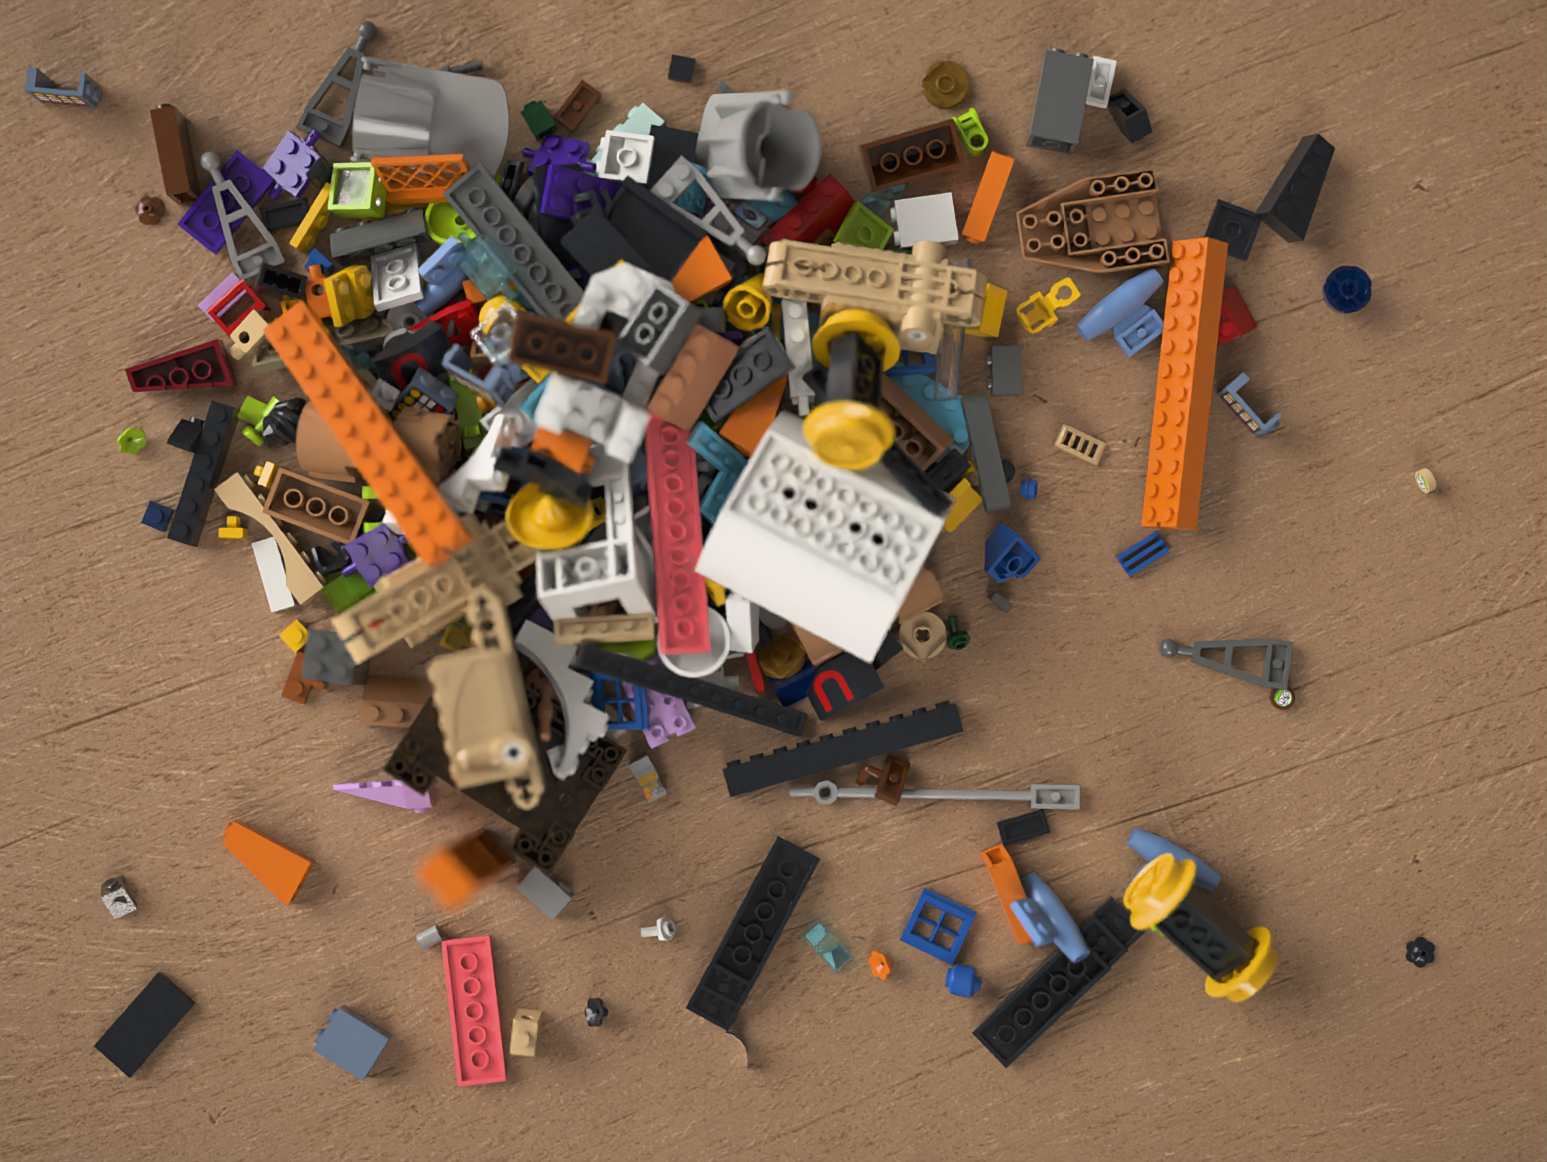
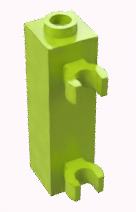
M471 368L468 373H469L470 375H472V376H473V369ZM448 372L451 388L459 394L455 407L465 450L468 452L472 451V454H474L488 434L487 429L480 422L485 415L478 408L476 395H473L471 390L457 383Z

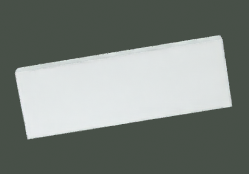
M271 537L251 543L271 612L274 613L296 606L294 596L286 586V569L275 538Z

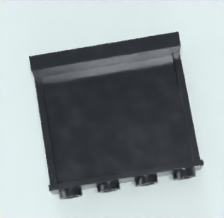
M628 175L623 180L621 189L612 200L613 205L607 220L618 227L625 234L626 240L662 279L669 282L674 279L701 240L707 236L705 230Z

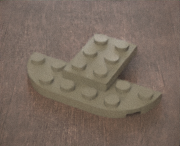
M372 314L364 319H355L343 327H334L332 318L321 320L351 363V351L363 350L381 344L384 345L385 338L393 332L391 325L384 318L380 320L374 318ZM271 342L264 349L262 347L258 349L252 362L255 374L287 367ZM303 389V394L306 401H310L311 399L308 397V395Z

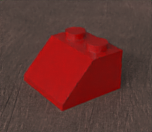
M1235 285L1223 290L1217 348L1257 328Z

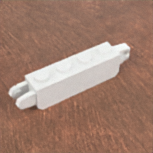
M782 298L781 308L785 350L796 367L788 373L790 400H792V405L798 404L799 417L809 416L808 403H814L815 392L802 380L803 375L813 369L806 301Z

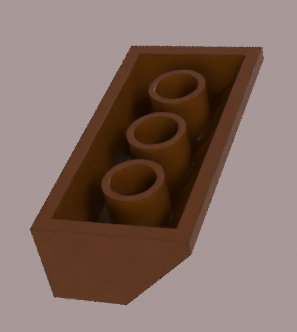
M947 119L858 145L863 166L873 192L966 166L954 119Z

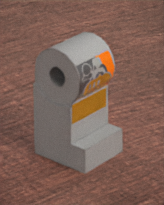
M649 754L628 765L650 803L667 795L661 777Z

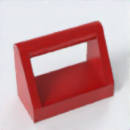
M241 279L209 307L206 312L230 337L233 331L254 309L271 311V309ZM245 289L256 303L228 326L217 314Z

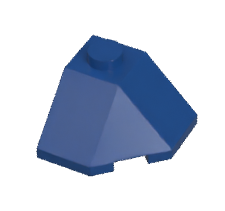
M1002 523L997 526L985 541L984 570L998 583L1006 582L1007 578L1026 577L1041 559L1019 534Z

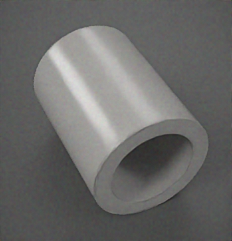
M437 925L416 935L423 950L444 940L442 932Z

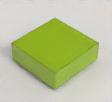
M247 396L237 417L256 426L264 417L262 413L267 404Z

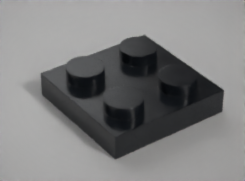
M1218 199L1203 238L1209 237L1228 243L1227 255L1246 262L1262 220L1255 216L1253 211Z

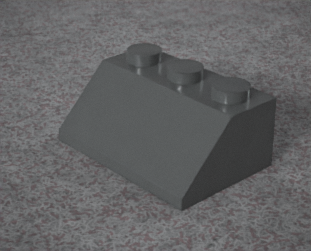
M655 281L619 336L616 344L649 368L664 375L704 312L658 281Z

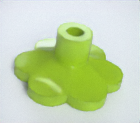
M126 429L117 439L121 453L137 454L140 448L146 445L145 432L142 429Z

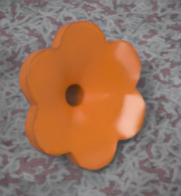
M878 950L872 951L871 957L868 958V963L872 967V973L875 977L886 980L888 974L891 973L892 958L884 953H880Z

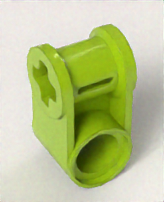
M972 107L969 109V112L957 118L954 116L951 119H954L957 135L960 137L967 153L973 157H979L987 149L988 136L981 125L978 114ZM979 139L982 141L983 146L976 148L972 146L971 141Z

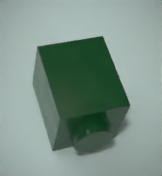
M541 100L529 102L523 107L524 110L521 111L522 117L537 142L545 138L547 134L557 131L554 121Z

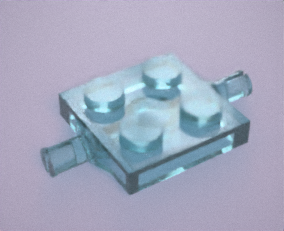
M465 231L462 232L457 239L464 245L466 250L464 256L458 262V266L487 301L494 298L500 291L509 302L514 300L517 294L508 284L510 277L516 269L486 233L479 235L473 242Z

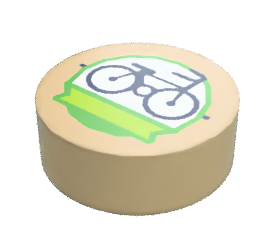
M1423 468L1415 473L1416 482L1424 493H1429L1436 489V479L1430 470Z

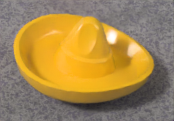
M528 483L510 501L506 512L507 526L511 534L520 543L534 549L558 550L572 546L587 534L592 524L593 507L590 498L586 508L540 493L538 492L539 485Z

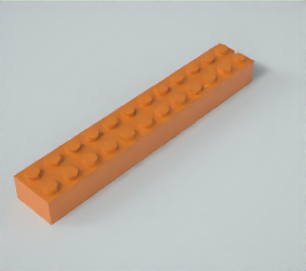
M1209 237L1173 241L1141 522L1143 527L1159 530L1197 531L1228 243Z
M301 300L262 330L425 565L436 569L453 556L450 551L443 549L445 546L450 550L458 552L475 539L311 306Z
M482 827L441 847L417 871L420 873L418 876L419 880L428 889L432 887L439 894L436 898L446 909L450 907L452 910H455L495 882L515 862L502 847L492 855L488 853L497 842Z

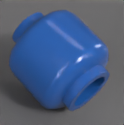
M955 964L952 969L949 968L947 971L945 987L949 988V992L952 995L971 998L975 991H980L982 977L978 976V971L975 967Z

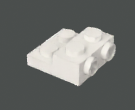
M606 130L605 137L601 138L600 151L603 154L602 160L597 163L596 174L600 178L621 184L628 175L641 185L648 186L655 142L654 136Z

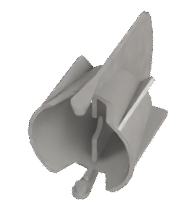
M362 56L363 68L373 70V76L362 75L354 112V156H351V161L363 163L371 162V159L374 157L463 154L471 169L480 162L492 177L496 175L503 159L509 136L508 100L502 83L493 79ZM380 64L378 69L373 68V65ZM364 154H369L368 158L363 157ZM459 163L451 164L458 168L460 167ZM427 164L433 168H438L437 166H434L432 164ZM404 165V166H407V167H409V168H411V169H415L414 167H412V166H410V165ZM444 169L442 170L443 172H445V173H447V174L453 175V173H451V172H448V171H446V170H444Z
M794 92L728 93L710 96L701 122L696 164L707 168V182L719 198L782 201V197H780L781 189L802 190L813 178L821 156L820 131L811 111L793 110L782 104H791L792 97H795ZM762 139H763V141H764V151H763V155L761 156V154H760V144H761V141H762Z

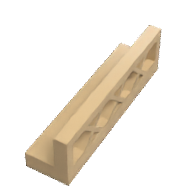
M653 613L554 619L555 645L654 639Z

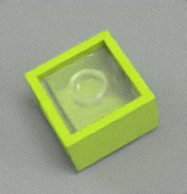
M371 162L333 163L328 202L329 211L342 219L384 218L387 189L370 164Z

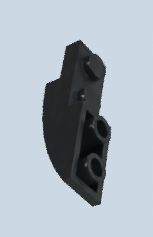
M501 445L493 463V470L539 485L538 492L586 508L593 487L585 479L567 466L527 447L525 452L522 453Z

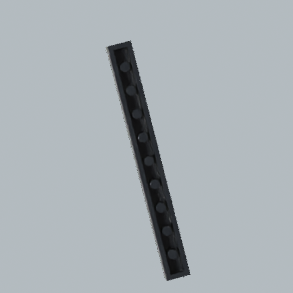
M949 700L935 704L936 709L929 711L926 710V707L912 710L913 715L903 717L902 713L890 716V722L880 724V721L876 720L866 723V728L858 731L855 726L842 730L843 735L834 737L833 733L819 736V742L810 743L809 739L796 743L797 748L787 750V746L773 749V754L764 757L763 753L749 756L750 761L741 763L740 759L727 762V767L722 770L730 797L964 732L956 704H950Z

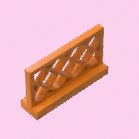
M463 154L374 157L370 163L388 191L387 200L390 204L447 203L449 201L443 193L471 170ZM459 163L460 167L458 168L451 164ZM427 164H432L434 166H437L438 168H433ZM404 165H410V166L414 167L415 169H411V168H409V167H407V166H404ZM382 166L390 167V168H392V170H389V169L384 168V167H382ZM444 169V170H446V171H448V172H451V173H453V175L447 174V173L443 172L442 170ZM420 170H421V171H424V172H426V173H428V174H431V175H430V176H427V175H425V174H423V173H420ZM399 171V172L404 173V174H406V175H408V176L405 177V176H403V175H401V174H398L397 172Z

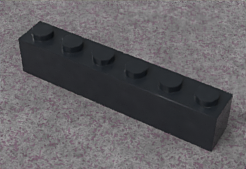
M211 401L167 536L168 539L194 547L198 546L215 493L214 489L217 487L239 420L237 415L240 410Z

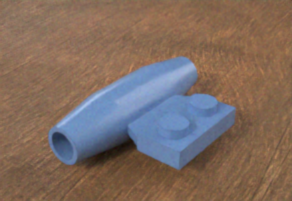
M451 236L417 270L428 284L423 289L424 298L416 300L414 305L425 316H430L451 301L464 288L462 281L473 279L482 269L491 254L481 241L476 239L463 248Z
M1150 268L1127 280L1098 302L1076 325V329L1088 341L1113 328L1115 341L1126 356L1131 357L1163 332L1164 322L1154 309L1144 304L1163 284L1162 277L1154 268Z
M1135 828L1127 840L1126 844L1147 860V864L1163 854H1171L1178 861L1183 859L1193 860L1196 864V874L1192 883L1198 888L1213 892L1221 879V875L1199 857L1161 836ZM1145 864L1144 866H1142V867H1140V868L1138 869V871H1137V873L1135 874L1134 878L1138 875V873H1139L1147 864Z
M1035 872L1023 877L1020 882L1027 898L1016 900L1010 907L1036 946L1054 942L1073 963H1077L1088 956L1090 951L1078 925L1056 893Z

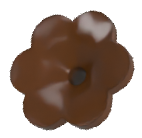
M145 196L141 199L140 204L135 207V212L139 215V221L143 224L157 225L160 222V218L166 213L165 208L162 206V201L158 197L150 198Z

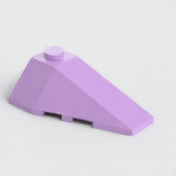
M398 780L333 785V790L406 809L414 808V813L429 812V807L435 806L434 782L425 796L420 795Z

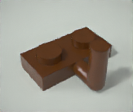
M889 754L885 759L882 770L866 765L856 778V783L860 786L864 785L869 776L879 779L874 797L897 806L900 802L911 764Z

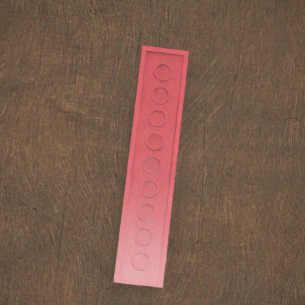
M648 411L650 418L644 430L660 655L709 653L711 649L705 576L695 571L703 552L695 450L686 443L694 428L692 427L689 432Z

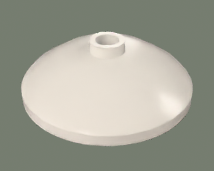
M707 607L711 652L660 655L666 666L681 676L697 678L709 675L717 670L728 656L731 645L728 626L722 616L710 607ZM658 630V634H657V647H658V652H659V654H660L659 630Z

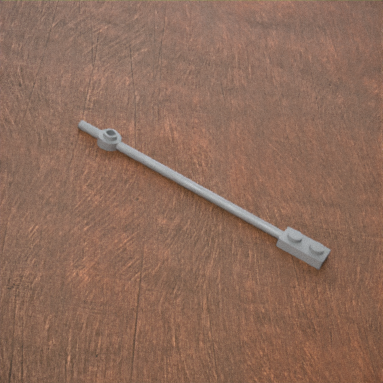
M823 780L818 782L815 787H790V797H815L819 803L828 805L833 803L837 797L876 798L874 795L877 788H837L833 782ZM1030 784V791L903 789L901 799L1030 801V808L1080 809V785ZM829 788L830 795L824 797L821 794V790Z

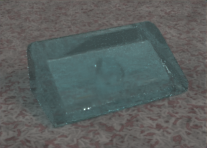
M339 345L355 369L375 370L371 360L383 351L382 347Z

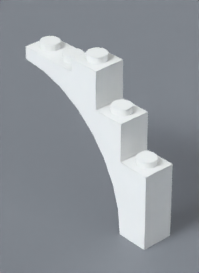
M504 414L496 415L489 433L469 461L453 476L438 486L456 513H473L480 491H504L509 475L493 470V463L501 445L511 448L518 427ZM387 510L382 523L396 534H404Z
M732 590L726 599L727 626L731 637L730 650L752 653L759 641L760 605Z
M526 619L514 642L515 649L529 657L543 671L553 685L561 703L565 720V744L562 759L555 776L564 780L568 774L573 775L579 764V762L575 761L578 753L584 754L590 741L595 742L598 736L604 737L609 727V724L606 723L609 715L586 704L594 690L590 689L594 681L572 670L578 658V655L575 654L578 646L574 644L555 645L553 633Z

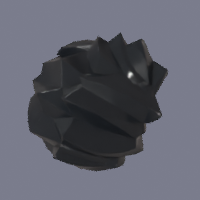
M296 397L280 401L274 405L269 415L263 419V436L269 448L277 444L286 446L292 443L296 445L300 416L307 404L305 399Z

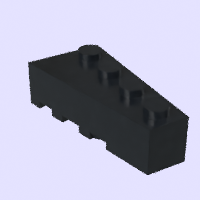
M1319 134L1302 137L1254 214L1288 243L1304 241L1335 147Z

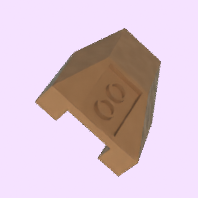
M1155 168L1083 178L1017 211L1016 219L1023 260L1093 273L1166 267L1170 259L1166 238L1162 239L1156 194L1159 189Z

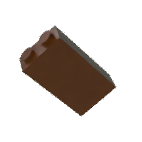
M158 105L157 109L150 110L166 195L178 205L195 202L201 193L186 117L174 105Z

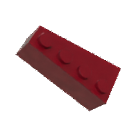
M219 339L125 369L132 392L238 386L223 340Z

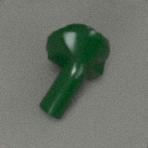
M957 615L948 616L950 634L946 636L947 646L950 649L961 650L967 646L970 636L966 630L959 631Z

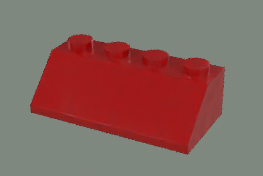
M830 173L760 239L761 245L764 248L765 246L769 248L771 243L782 242V240L813 244L826 228L836 235L855 201Z

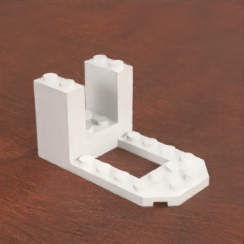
M622 263L592 276L573 322L598 328L606 309L631 319L655 281H658L673 292L675 291L671 282L630 264ZM637 359L623 395L582 378L552 372L535 411L536 424L560 434L564 427L605 445L607 454L630 463L650 418L646 409V403L659 372L649 368Z
M592 441L588 453L597 456L590 475L582 471L579 475L592 487L605 485L608 541L564 550L536 549L538 598L553 622L554 619L588 617L587 604L619 598L628 614L653 613V623H657L655 577L635 542L630 463L607 454L604 444Z

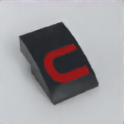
M429 320L414 334L406 331L371 361L379 378L400 391L399 394H401L412 382L419 367L435 378L445 372L446 369L442 363L446 353L452 350V346L443 326Z
M846 652L798 678L820 721L885 688L872 663L850 652Z

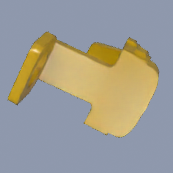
M1067 277L1053 285L1050 293L1045 297L1039 291L1031 295L1028 301L1021 303L1016 309L1018 320L1023 328L1031 334L1038 333L1044 327L1054 325L1058 321L1054 311L1058 307L1070 305L1080 297V292L1072 280ZM1062 286H1067L1072 291L1071 297L1067 300H1057L1055 297L1058 294V289ZM1031 303L1035 305V308L1026 315L1020 312V310ZM1041 319L1045 321V323L1034 330L1031 329V325Z

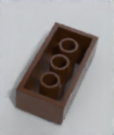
M518 310L507 362L606 384L617 334L610 330Z

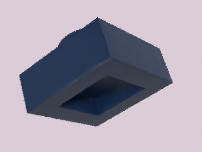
M150 501L141 523L166 532L175 510Z

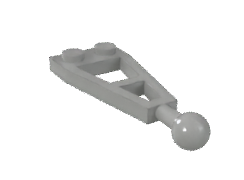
M214 152L204 153L200 163L205 170L210 171L216 183L212 190L229 256L240 280L243 279L245 281L258 275L261 262L273 266L285 263L275 239L230 179L224 180L219 169V156ZM227 189L230 190L242 207V209L226 215L221 192ZM248 215L268 243L237 256L229 223Z
M683 156L676 161L650 190L711 236L730 247H733L736 243L747 253V259L751 264L760 265L765 261V250L761 246L751 245L742 237L745 233L743 228L703 175ZM695 179L715 204L703 220L674 204ZM720 213L735 230L730 237L710 225Z

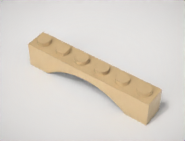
M235 473L214 490L228 509L253 517L273 535L284 557L286 586L300 605H307L328 589L325 584L327 581L326 577L318 570H314L310 564L313 562L306 551L301 552L296 546L299 543L296 537L290 531L287 533L282 527L284 524L283 520L262 513L267 499L262 493L257 494L253 488L255 483L249 475Z

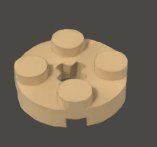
M923 612L900 625L898 633L900 645L905 653L918 659L932 658L940 653L945 646L947 636L943 621L937 615L930 612ZM918 629L921 631L926 629L929 632L927 634L929 639L926 642L916 639L918 637L916 633Z

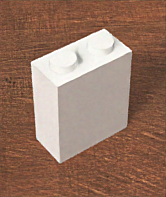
M951 192L894 200V208H890L891 222H896L897 231L893 232L895 246H899L900 250L911 249L916 242L923 240L935 241L943 246L957 244L958 233Z

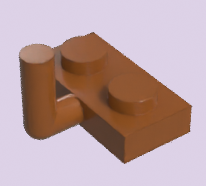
M298 651L281 696L306 704L312 687L319 691L327 690L329 683L302 678L305 653Z

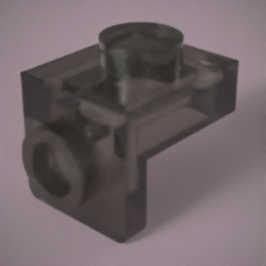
M123 875L117 878H110L101 885L100 898L114 919L137 909L136 901L125 886L126 879Z

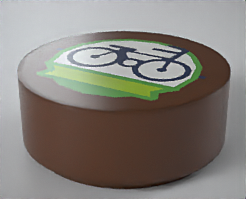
M1288 686L1287 690L1273 689L1270 693V702L1276 709H1289L1295 702V693Z

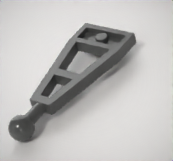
M364 21L359 25L358 34L360 37L355 48L348 47L306 105L296 126L298 130L310 135L314 128L322 134L319 139L342 148L352 126L359 84L364 74V62L361 61V58L366 56L363 51L368 41L374 39L377 34L376 26L370 21ZM351 59L357 60L353 82L340 77V74ZM333 84L350 90L343 121L315 110Z
M1270 638L1198 641L1193 643V647L1178 645L1173 639H1165L1160 643L1159 651L1166 658L1174 657L1176 654L1191 656L1192 663L1260 687L1287 690L1293 642ZM1266 647L1263 677L1261 678L1232 668L1233 648ZM1201 649H1224L1223 663L1201 657Z

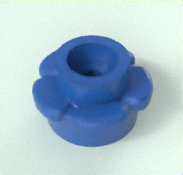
M1027 477V481H1022L1020 494L1025 497V500L1036 499L1038 481L1032 480L1030 477Z

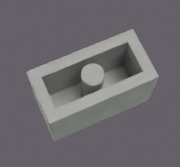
M534 867L516 889L553 920L573 898V895L570 893L572 889L563 881L558 883L552 877L554 875L553 872L548 875Z

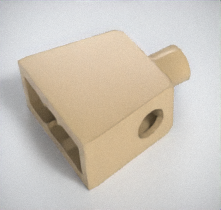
M254 309L230 335L235 342L228 350L230 355L239 361L245 354H256L260 347L264 349L270 341L262 330L277 318L270 311Z
M518 1008L513 1021L510 1054L538 1057L543 1010Z

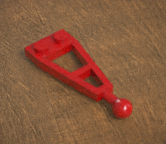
M471 299L449 306L407 329V331L418 330L429 320L442 324L452 318L463 333V335L448 337L452 348L455 344L462 347L472 345V342L484 341V339L479 338V336L484 335L479 324L480 312ZM369 347L365 351L364 357L372 360L383 351V348Z

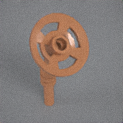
M537 667L529 674L525 685L530 688L531 683H535L533 690L537 693V687L540 685L541 702L538 704L540 739L546 741L550 738V719L553 716L551 701L555 699L559 703V707H561V703L548 678L544 677L541 679L538 674L543 671Z

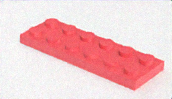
M491 934L442 940L458 1087L506 1081L507 1073Z

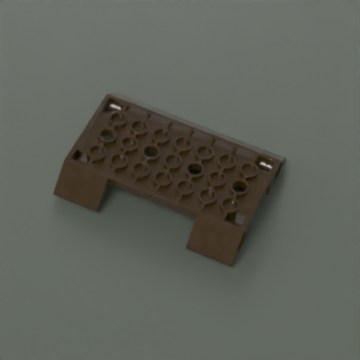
M524 685L532 723L537 730L536 741L546 780L544 793H540L537 804L529 809H524L516 804L513 792L508 793L506 778L458 788L456 779H453L451 765H453L451 756H448L445 741L447 739L445 731H442L435 724L436 718L441 713L435 703L434 689L382 771L422 796H425L435 778H440L519 828L508 850L550 875L574 837L577 827L599 792H602L626 754L627 749L605 735L603 738L598 736L595 742H589L584 754L578 753L576 759L579 760V764L573 775L568 774L564 780L556 777V774L553 773L547 751L565 744V720L562 708L551 702L553 705V716L550 719V738L546 741L541 740L540 719L538 718V704L541 702V695ZM526 781L524 790H527V786H526V785H527V782H528V781ZM562 793H569L572 796L573 801L570 806L564 807L560 804L559 797Z

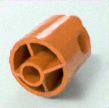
M539 426L531 447L532 450L562 463L578 475L581 471L590 475L597 457L588 453L593 439L564 427L560 434Z

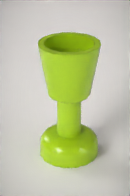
M274 395L262 413L264 417L254 429L246 426L241 431L259 447L264 443V438L261 435L264 432L263 419L269 415L274 405L280 402Z

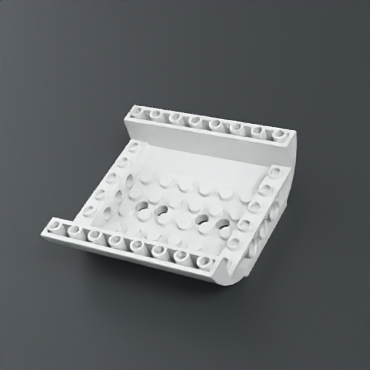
M784 409L765 433L722 509L695 571L871 663L887 629L957 498L943 491L953 504L943 513L934 517L933 514L925 510L879 460L869 467L857 470H844L826 465L814 455L812 446L805 438V419ZM791 489L795 492L796 497L791 500L785 499L782 491ZM812 500L816 502L818 508L815 511H809L805 508L804 503ZM853 523L859 524L862 532L860 534H853L849 531L848 526ZM873 535H880L884 539V544L881 546L874 545L871 542V537Z

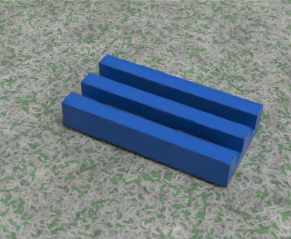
M1158 531L1153 532L1116 556L1128 577L1170 551L1166 547L1164 540L1159 536ZM1155 538L1156 543L1128 561H1124V557ZM1160 546L1161 551L1133 569H1129V565Z

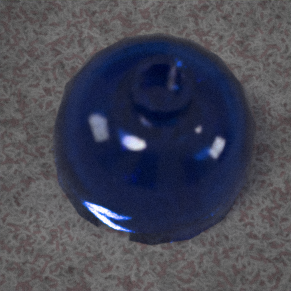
M1340 266L1330 272L1324 280L1322 287L1323 300L1327 307L1336 313H1355L1365 307L1371 299V279L1359 267Z

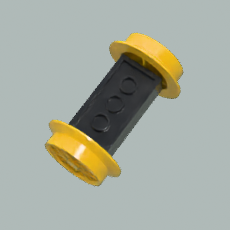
M845 310L831 316L826 321L825 326L819 329L813 338L812 349L815 357L823 366L829 369L826 405L814 410L807 417L804 423V435L812 446L814 455L821 462L838 469L857 470L875 464L880 459L882 452L893 441V425L880 412L883 372L890 369L898 361L900 343L884 318L865 310Z
M1163 854L1155 858L1138 873L1125 893L1123 902L1132 912L1131 925L1136 929H1145L1152 925L1156 927L1208 974L1205 989L1211 997L1226 996L1232 1002H1240L1253 995L1269 979L1278 962V952L1271 946L1272 934L1270 930L1260 926L1244 931L1192 883L1196 874V864L1193 860L1183 859L1178 861L1171 854Z

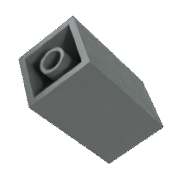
M1053 48L1051 51L1046 50L1040 66L1025 146L1073 154L1079 141L1094 59L1089 58L1087 54L1083 53L1066 54L1064 50Z
M309 629L302 678L347 685H365L371 657L356 664L345 645L360 635H352L342 640L338 632Z

